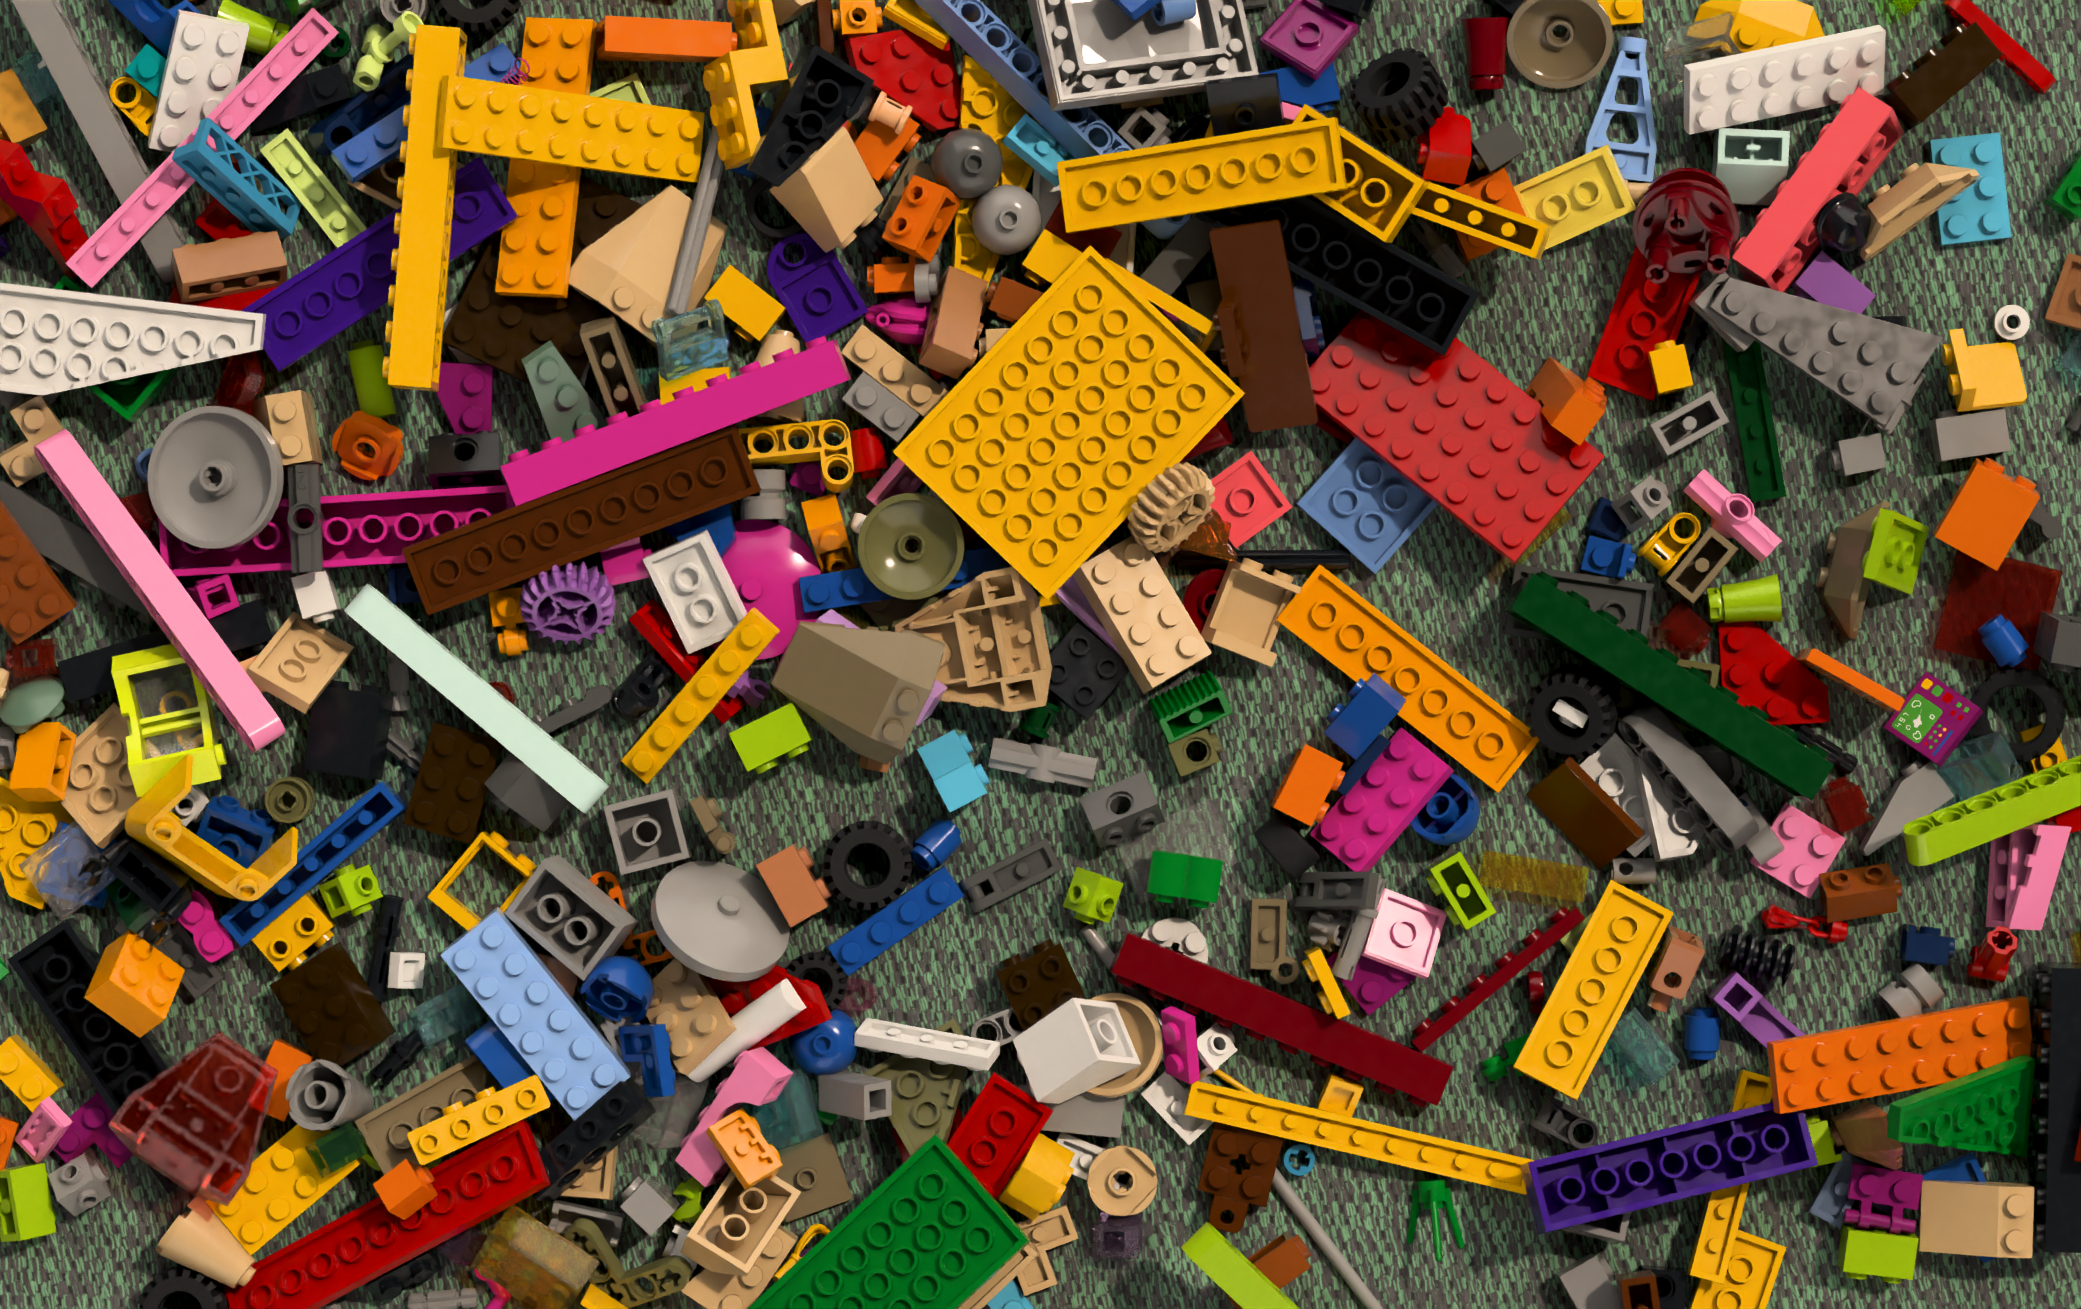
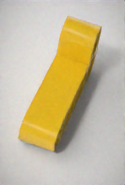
M831 419L738 429L743 442L748 441L747 453L753 467L820 461L821 479L827 490L834 493L844 492L853 482L854 464L850 432L846 424L840 420ZM832 432L838 433L843 437V442L839 445L831 446L825 442L824 437ZM802 436L808 441V445L800 450L794 449L790 446L789 441L793 437ZM759 440H767L773 445V448L767 453H760L753 446ZM833 467H842L846 470L847 476L841 480H834L828 475V471Z

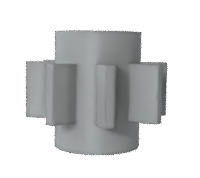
M1343 910L1316 911L1311 916L1308 924V930L1312 935L1310 941L1317 943L1318 947L1332 952L1334 944L1341 946L1349 925L1350 915L1343 913Z

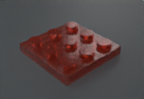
M1957 549L1932 648L1998 665L1981 642L1980 638L1982 636L1978 629L1996 615L2001 614L2005 620L2009 619L2029 645L2024 651L2027 657L2012 668L2022 666L2032 671H2038L2041 657L2032 652L2041 611L2053 612L2062 571L2005 557L1998 571Z

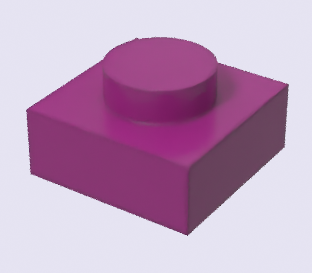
M820 461L797 463L789 484L822 497L826 487L821 479ZM834 467L831 468V469L828 471V475H829L830 477H831V474H832V472H833Z

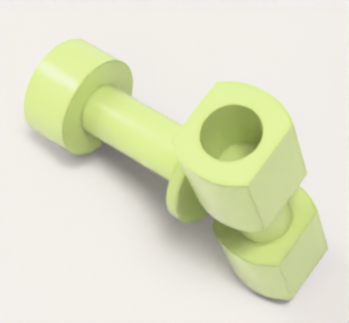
M411 11L401 14L393 23V32H389L379 24L372 25L367 29L361 51L366 55L361 57L357 63L353 83L366 92L378 87L384 67L383 62L389 63L394 59V49L403 41L409 43L410 33H416L417 24L424 25L418 15Z

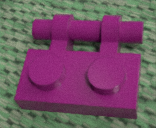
M1851 1162L1846 1197L1859 1200L1858 1210H1844L1843 1222L1856 1224L1858 1229L1868 1230L1869 1227L1885 1229L1888 1234L1899 1235L1900 1232L1914 1234L1916 1221L1903 1218V1209L1918 1210L1924 1175ZM1872 1203L1890 1205L1889 1216L1871 1213Z

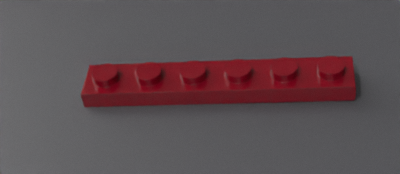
M1565 906L1560 907L1548 918L1551 922L1550 925L1541 932L1538 928H1535L1521 940L1524 945L1514 954L1509 950L1501 955L1493 963L1497 968L1489 975L1485 976L1482 972L1466 985L1469 989L1467 993L1459 999L1456 995H1453L1439 1007L1442 1011L1439 1016L1432 1021L1427 1017L1412 1029L1415 1035L1410 1038L1414 1046L1420 1052L1424 1051L1584 920L1585 917L1577 907L1572 906L1569 909Z

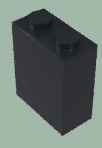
M331 680L312 705L303 769L382 780L394 696L382 694V687L361 684V689L358 691L349 689L350 682Z

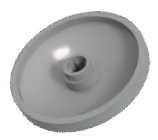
M204 406L183 413L163 430L150 456L147 483L153 508L160 521L173 535L196 547L225 549L251 540L267 526L281 500L284 471L277 444L269 431L257 419L246 412L231 407Z
M717 861L684 863L672 869L664 876L652 899V923L662 944L681 963L707 977L732 982L749 981L759 978L770 972L778 964L787 948L790 927L769 888L750 873L735 866Z

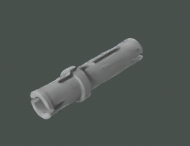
M1379 877L1374 909L1352 910L1348 928L1331 970L1333 975L1345 980H1353L1373 919L1378 917L1379 911L1377 908L1387 880Z

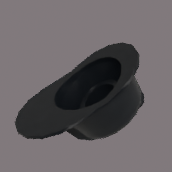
M1844 192L1836 195L1822 209L1817 220V238L1820 242L1821 250L1828 256H1832L1840 251L1850 252L1858 247L1863 248L1867 243L1866 237L1869 232L1871 218L1860 206L1858 199L1853 193Z

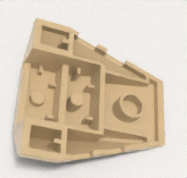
M669 185L635 210L632 215L620 224H616L608 230L605 235L593 244H589L581 250L570 267L569 285L587 299L596 301L646 337V342L676 362L696 333L705 303L704 297L709 290L727 226L711 214L687 312L682 317L668 314L666 312V305L693 200L674 186Z
M1013 567L983 572L975 577L974 580L953 590L944 598L928 605L894 626L895 632H901V629L913 630L945 643L944 652L935 678L948 687L940 701H952L976 707L983 706L1007 712L1046 706L1052 664L1039 598L1030 583Z

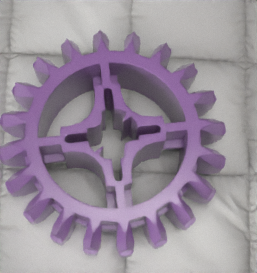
M583 561L579 565H573L572 562L559 567L554 565L551 570L542 571L538 575L530 577L529 580H525L522 586L519 605L521 606V616L523 621L527 622L529 631L536 630L539 638L549 636L551 644L556 640H562L566 646L572 640H575L580 645L583 638L593 641L596 633L604 634L606 625H611L614 610L616 609V600L614 599L613 585L609 584L607 575H599L597 566L587 569Z

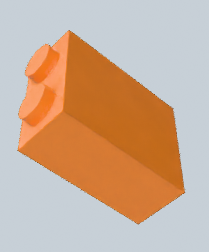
M1976 458L1933 532L1937 539L1998 571L2039 501L2040 495L2038 491L2034 490L2037 485L2021 475H2017L2016 479L2004 474L2005 467L1996 461L1986 458L1982 462Z

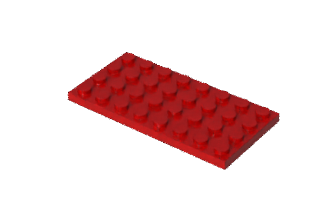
M1360 309L1309 368L1316 407L1513 565L1605 457L1587 441L1584 440L1579 446L1551 426L1541 413L1543 406L1456 337L1445 356Z

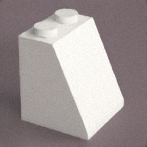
M1071 998L1013 1039L1018 1061L1025 1070L1030 1083V1091L1037 1102L1060 1104L1141 1065L1118 1007L1113 1002Z

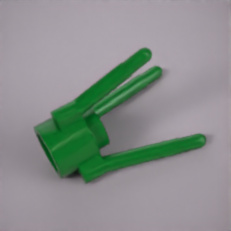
M1445 1179L1417 1181V1190H1411L1412 1207L1406 1241L1408 1244H1412L1414 1241L1420 1203H1422V1209H1430L1435 1260L1440 1262L1442 1261V1244L1438 1209L1443 1208V1201L1459 1249L1464 1248L1462 1233L1451 1200V1189L1445 1187Z

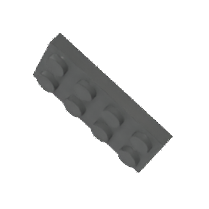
M1514 564L1509 600L1526 574H1536L1543 571L1559 581L1557 588L1566 593L1573 590L1589 600L1587 607L1594 612L1602 609L1619 620L1616 626L1624 631L1626 629L1631 630L1632 628L1647 637L1655 584ZM1507 613L1504 634L1551 641Z

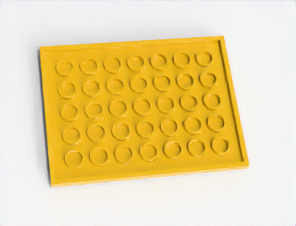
M1090 245L897 446L893 453L1048 600L1133 511L1131 508L1132 504L1138 500V494L1144 491L1146 484H1150L1156 474L1161 475L1165 468H1172L1175 464L1179 463L1245 393Z

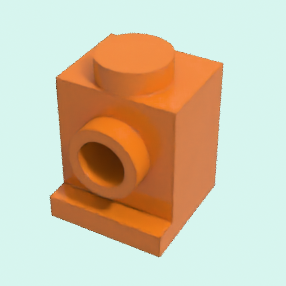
M909 256V263H902V257L881 258V264L867 266L868 287H874L876 295L915 293L914 269L916 257Z

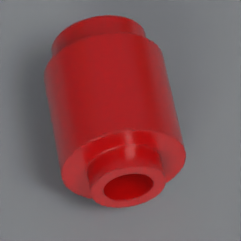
M877 427L850 431L854 464L853 474L860 473L861 480L881 477V470L888 468L883 437L878 434Z

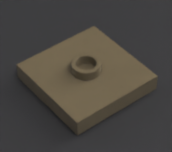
M830 1132L777 1150L783 1165L776 1176L801 1191L800 1196L785 1217L786 1223L853 1199Z

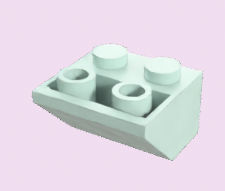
M1719 128L1716 130L1713 140L1712 174L1726 186L1733 204L1770 206L1776 198L1777 189L1787 178L1790 131Z

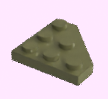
M954 1018L935 1029L965 1036ZM894 1054L863 1073L864 1075L891 1080L892 1115L888 1117L910 1156L935 1134H938L947 1144L967 1075V1067L955 1064L941 1065L933 1060L917 1057L904 1058L900 1054Z

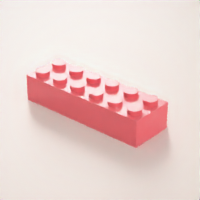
M1860 87L1856 89L1853 95L1849 94L1844 98L1839 107V114L1832 123H1827L1821 129L1818 135V142L1813 149L1801 156L1797 163V170L1790 180L1787 179L1781 183L1776 191L1775 200L1769 208H1764L1758 214L1754 223L1755 227L1749 235L1742 237L1736 244L1732 259L1746 281L1786 293L1820 247L1816 225L1822 209L1838 194L1848 192L1853 193L1857 197L1904 134V130L1892 107Z

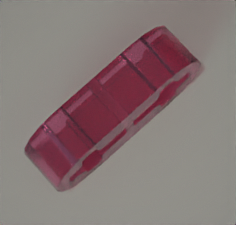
M821 975L813 983L821 987L824 981L829 980L826 975ZM847 977L846 990L857 991L859 985H865L866 992L871 993L872 997L871 999H865L864 1005L857 1004V998L845 996L837 1008L854 1011L870 1009L877 999L875 985L866 979Z

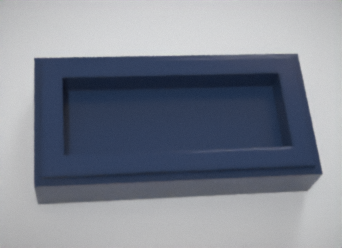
M1379 734L1359 758L1350 764L1344 771L1346 772L1337 789L1341 795L1346 796L1390 744V741Z

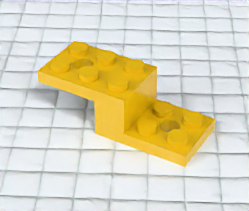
M727 0V9L730 16L733 17L735 32H737L738 36L737 51H730L704 66L703 84L706 91L710 94L712 104L710 117L713 125L717 127L719 137L717 150L720 159L724 161L725 170L739 168L749 163L759 142L760 133L752 95L764 93L788 79L772 0Z

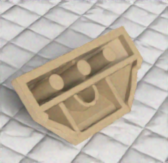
M1916 162L1899 175L1902 180L1892 188L1886 184L1870 196L1873 202L1867 205V213L1871 218V224L1866 237L1867 243L1860 249L1862 259L1865 262L1871 260L1982 177L1977 170L1933 163H1924L1919 166Z

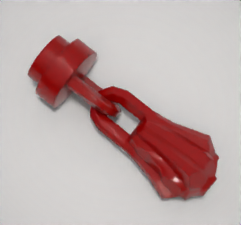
M1772 904L1766 910H1763L1761 915L1766 928L1805 929L1817 938L1826 939V943L1830 944L1844 943L1847 936L1848 922L1845 921L1827 923L1826 917L1814 916L1808 919L1794 915ZM1799 922H1804V923H1808V924H1807V925H1803V924H1799ZM1819 923L1828 925L1827 932L1817 930L1820 927Z

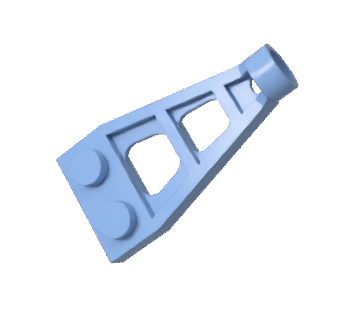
M1619 37L1618 55L1586 137L1584 155L1609 145L1623 179L1652 183L1657 144L1645 57L1647 40L1635 37ZM1625 53L1637 55V58L1629 59ZM1621 78H1634L1637 81L1638 102L1636 105L1616 103L1615 94ZM1618 112L1630 113L1635 117L1638 139L1634 144L1616 143L1607 139L1606 131L1614 114Z

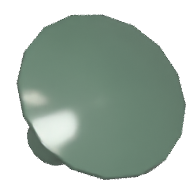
M38 675L15 686L0 706L1 719L6 725L11 726L15 733L19 734L28 731L32 725L41 722L45 718L59 716L65 708L62 702L64 696L63 683L59 678L52 675Z

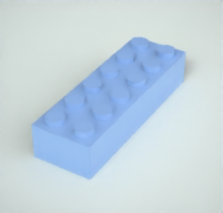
M499 907L495 908L442 951L440 956L574 1121L620 1081L625 1082L631 1077V1070Z

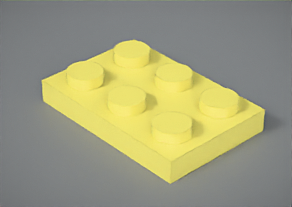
M1609 145L1598 148L1513 187L1526 217L1553 226L1544 250L1636 210Z

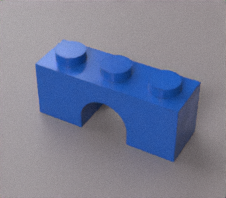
M108 0L165 56L168 55L178 10L202 14L188 0L180 2L169 10L164 8L158 0Z

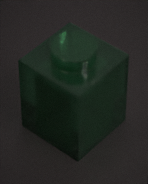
M351 1121L305 1147L321 1178L330 1175L368 1153L365 1148L366 1140L364 1135L357 1127H353Z

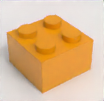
M129 929L105 948L84 998L141 1038L165 1020L185 969Z

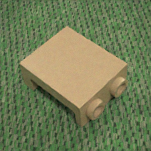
M1244 557L1242 563L1229 560L1201 636L1208 643L1273 667L1277 654L1270 650L1281 624L1276 619L1289 603L1292 594H1300L1302 587L1292 584L1294 577L1283 572L1274 570L1272 575L1262 572L1264 565Z

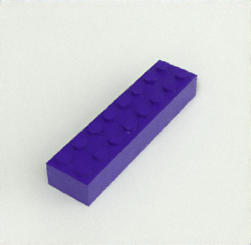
M1773 1102L1527 1162L1520 1165L1537 1233L1540 1235L1818 1165L1804 1110L1778 1114L1774 1112Z

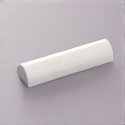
M787 978L782 980L732 1016L731 1020L737 1029L703 1060L688 1077L698 1083L706 1080L737 1058L740 1053L754 1046L807 1008Z

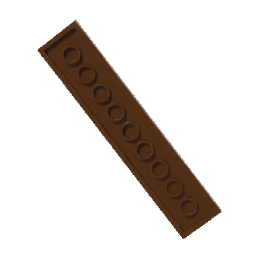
M735 423L521 505L513 506L402 548V552L426 613L431 615L538 575L542 571H549L554 565L558 567L758 493L761 491V487Z

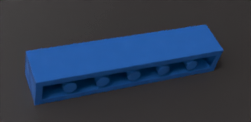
M387 781L379 782L297 853V864L262 897L254 901L239 902L219 921L241 947L249 945L252 939L301 897L311 892L408 808L407 804Z

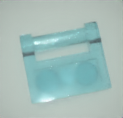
M717 299L706 301L703 307L686 312L684 315H678L669 319L662 317L651 323L652 332L657 343L660 377L666 381L728 360L723 309ZM708 320V327L672 339V332Z

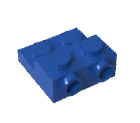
M223 795L217 798L214 796L205 809L196 835L247 869L271 847L279 823L273 821L272 816L265 810L254 809L251 812L239 807L240 802L234 797Z

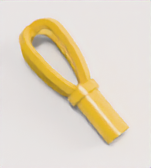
M816 1223L811 1225L799 1240L794 1253L788 1257V1261L773 1275L774 1282L776 1283L802 1258L800 1253L813 1236L822 1233L825 1237L830 1230L822 1224Z

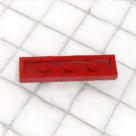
M654 598L628 619L636 627L639 634L646 638L662 659L683 679L685 684L691 680L708 660L701 650L688 654L671 617ZM726 694L711 713L724 724L747 703L739 694H737L735 699Z

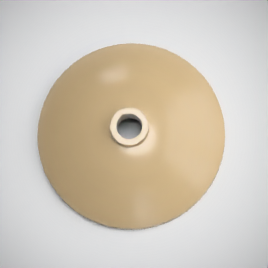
M1122 993L1101 994L1089 1000L1116 1003L1141 1065L1086 1092L1100 1097H1118L1137 1090L1152 1077L1162 1058L1164 1037L1158 1018L1144 1002Z

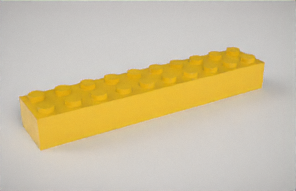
M417 24L416 33H410L409 55H413L414 66L413 69L407 70L406 90L410 91L411 103L410 105H405L403 111V126L407 127L408 140L401 142L400 162L404 163L405 176L398 178L397 198H401L402 213L396 212L394 221V234H398L400 238L399 249L393 248L391 269L395 270L397 275L396 285L390 284L388 305L392 306L394 311L393 321L387 320L385 341L390 342L391 348L390 356H384L382 376L387 378L388 385L398 389L435 392L439 390L458 151L437 148L442 77L445 75L464 77L467 36L461 28Z

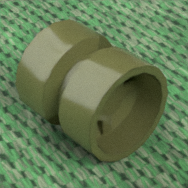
M291 776L278 779L269 786L265 793L267 812L279 822L293 823L304 820L312 814L316 807L317 796L315 789L309 781L301 777Z

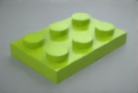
M1880 508L1879 516L1875 517L1871 527L1873 539L1870 551L1865 553L1862 562L1863 577L1897 592L1912 595L1929 527L1893 510Z

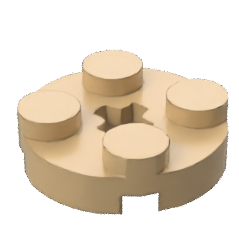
M1122 1144L1100 1152L1092 1161L1087 1177L1092 1201L1099 1209L1114 1216L1135 1215L1146 1209L1155 1197L1158 1181L1152 1160L1140 1149ZM1117 1172L1120 1174L1128 1172L1131 1175L1129 1178L1131 1187L1129 1189L1121 1187L1117 1190L1113 1186L1116 1182L1113 1176Z

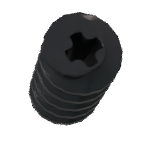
M1736 924L1730 931L1728 929L1725 932L1718 948L1715 963L1720 964L1725 957H1728L1729 969H1733L1738 962H1742L1743 974H1746L1753 966L1755 967V978L1759 979L1766 971L1768 972V983L1772 984L1780 976L1782 977L1781 985L1783 987L1794 965L1795 946L1788 944L1782 950V942L1778 939H1775L1769 945V938L1764 934L1756 940L1755 931L1751 929L1742 936V926Z

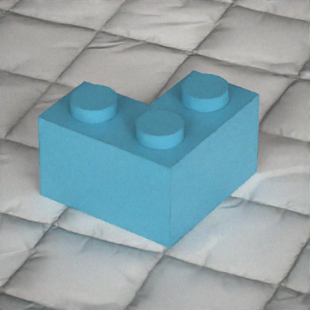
M954 729L917 749L949 812L988 793L985 785L989 784L990 780L981 763L977 766L973 765L968 754L974 750L965 733L958 735Z

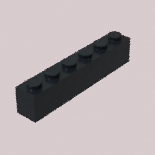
M257 599L241 604L237 608L207 619L236 659V652L249 649L250 654L261 652L276 634L265 599ZM161 629L57 662L69 702H80L81 707H86L101 702L100 695L114 691L115 697H117L111 673L113 656L172 643ZM186 663L133 674L132 677L134 684L148 681L149 686L169 681V673L181 670L184 676L191 674V670Z

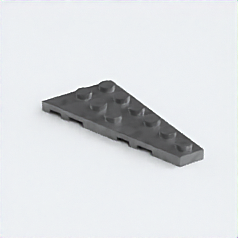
M1727 278L1707 307L1880 426L1887 424L1943 338L1734 278Z

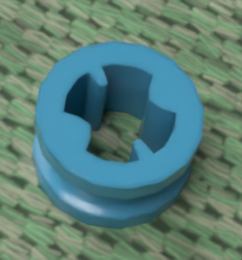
M1295 1143L1286 1148L1283 1154V1163L1288 1172L1293 1175L1302 1176L1309 1173L1314 1167L1315 1156L1307 1145ZM1299 1150H1304L1307 1152L1304 1157L1309 1158L1308 1164H1301L1298 1169L1293 1168L1291 1165L1294 1162L1289 1161V1156L1291 1153L1298 1154Z

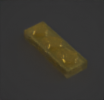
M1484 850L1478 881L1483 886L1584 902L1589 868Z

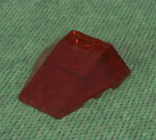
M219 1031L169 1069H165L141 1089H137L130 1094L108 1126L134 1156L192 1195L228 1206L249 1176L278 1070Z

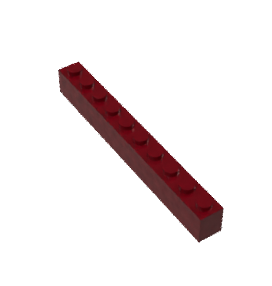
M1124 931L1109 968L1112 973L1116 974L1114 981L1131 988H1134L1135 984L1139 983L1149 988L1147 994L1165 1002L1168 996L1181 1001L1179 1007L1197 1015H1199L1201 1009L1214 1014L1212 1021L1228 1028H1232L1233 1023L1246 1027L1244 1034L1264 1042L1266 1036L1279 1041L1278 1048L1295 1055L1299 1049L1311 1054L1309 1060L1326 1068H1329L1331 1063L1344 1067L1342 1074L1358 1081H1362L1363 1076L1376 1081L1375 1088L1394 1095L1396 1089L1408 1094L1407 1101L1424 1108L1427 1107L1428 1102L1438 1106L1453 1069L1451 1064L1345 1020L1337 1019L1330 1014L1327 1015L1323 1011L1128 931Z

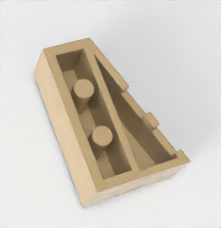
M780 1225L747 1276L712 1272L702 1268L689 1279L684 1289L680 1291L706 1309H748L759 1298L796 1243L798 1236Z

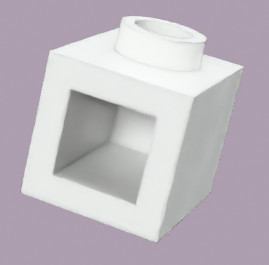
M324 568V572H309L291 578L303 619L312 618L313 623L316 624L333 619V612L341 610L330 569Z

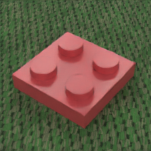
M1252 451L1211 479L1212 485L1216 489L1213 494L1215 500L1210 505L1212 509L1209 514L1235 549L1293 508Z

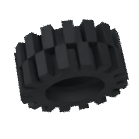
M808 952L798 956L788 966L787 973L801 980L807 972L812 970L821 971L827 976L829 989L823 997L830 1012L835 1010L843 1001L847 989V977L841 965L833 956L831 957L824 952Z

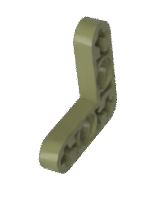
M576 1219L565 1234V1243L589 1283L628 1309L684 1289L692 1276L691 1264L685 1258L677 1255L668 1256L625 1271L598 1226L589 1219ZM592 1259L604 1261L607 1264L608 1270L602 1271L597 1269L593 1265ZM669 1270L673 1273V1274H670V1275L666 1276L667 1273L669 1272ZM644 1277L649 1279L653 1283L654 1289L642 1287L638 1282V1278Z

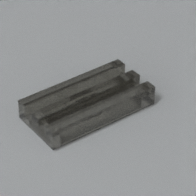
M1241 402L1224 418L1227 425L1242 412ZM1244 419L1231 431L1232 440L1247 427L1248 423H1244ZM1250 432L1221 463L1216 457L1228 445L1214 449L1211 453H1204L1202 456L1221 473L1260 432Z

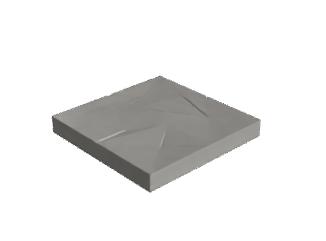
M1027 0L1051 112L1207 92L1205 84L1208 80L1259 75L1243 1L1195 0L1196 15L1194 18L1159 26L1152 17L1151 9L1133 21L1112 0Z

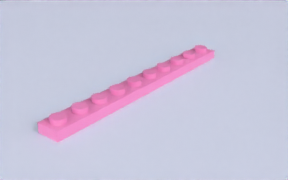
M312 8L207 117L235 140L339 32ZM198 127L178 147L193 142ZM208 135L206 144L217 152L214 139ZM174 151L65 263L91 288L195 182L190 175L172 160Z

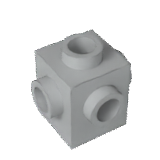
M1140 105L1136 110H1131L1121 122L1122 127L1117 133L1134 150L1171 144L1172 141L1169 138L1174 132L1166 126L1170 120L1154 107L1149 112ZM1147 129H1153L1154 132L1145 141L1144 132Z
M85 1153L70 1160L67 1164L48 1175L57 1201L74 1216L94 1207L111 1195L106 1182L110 1179L107 1170L101 1162L95 1163Z

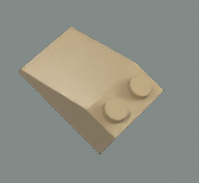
M1923 1180L1920 1193L1918 1251L1998 1258H2032L2034 1187L2027 1183Z

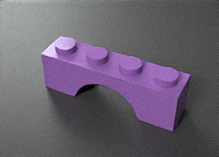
M1730 970L1708 995L1715 1004L1766 1049L1767 1042L1805 1035L1735 971Z

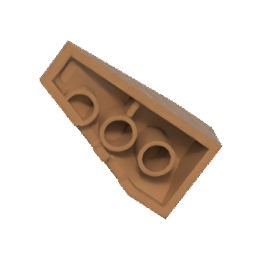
M1867 1100L1830 1117L1833 1126L1830 1127L1831 1134L1837 1148L1843 1145L1844 1149L1850 1154L1893 1170L1902 1168L1901 1162L1903 1159L1901 1155H1903V1146L1901 1142L1887 1137V1113Z

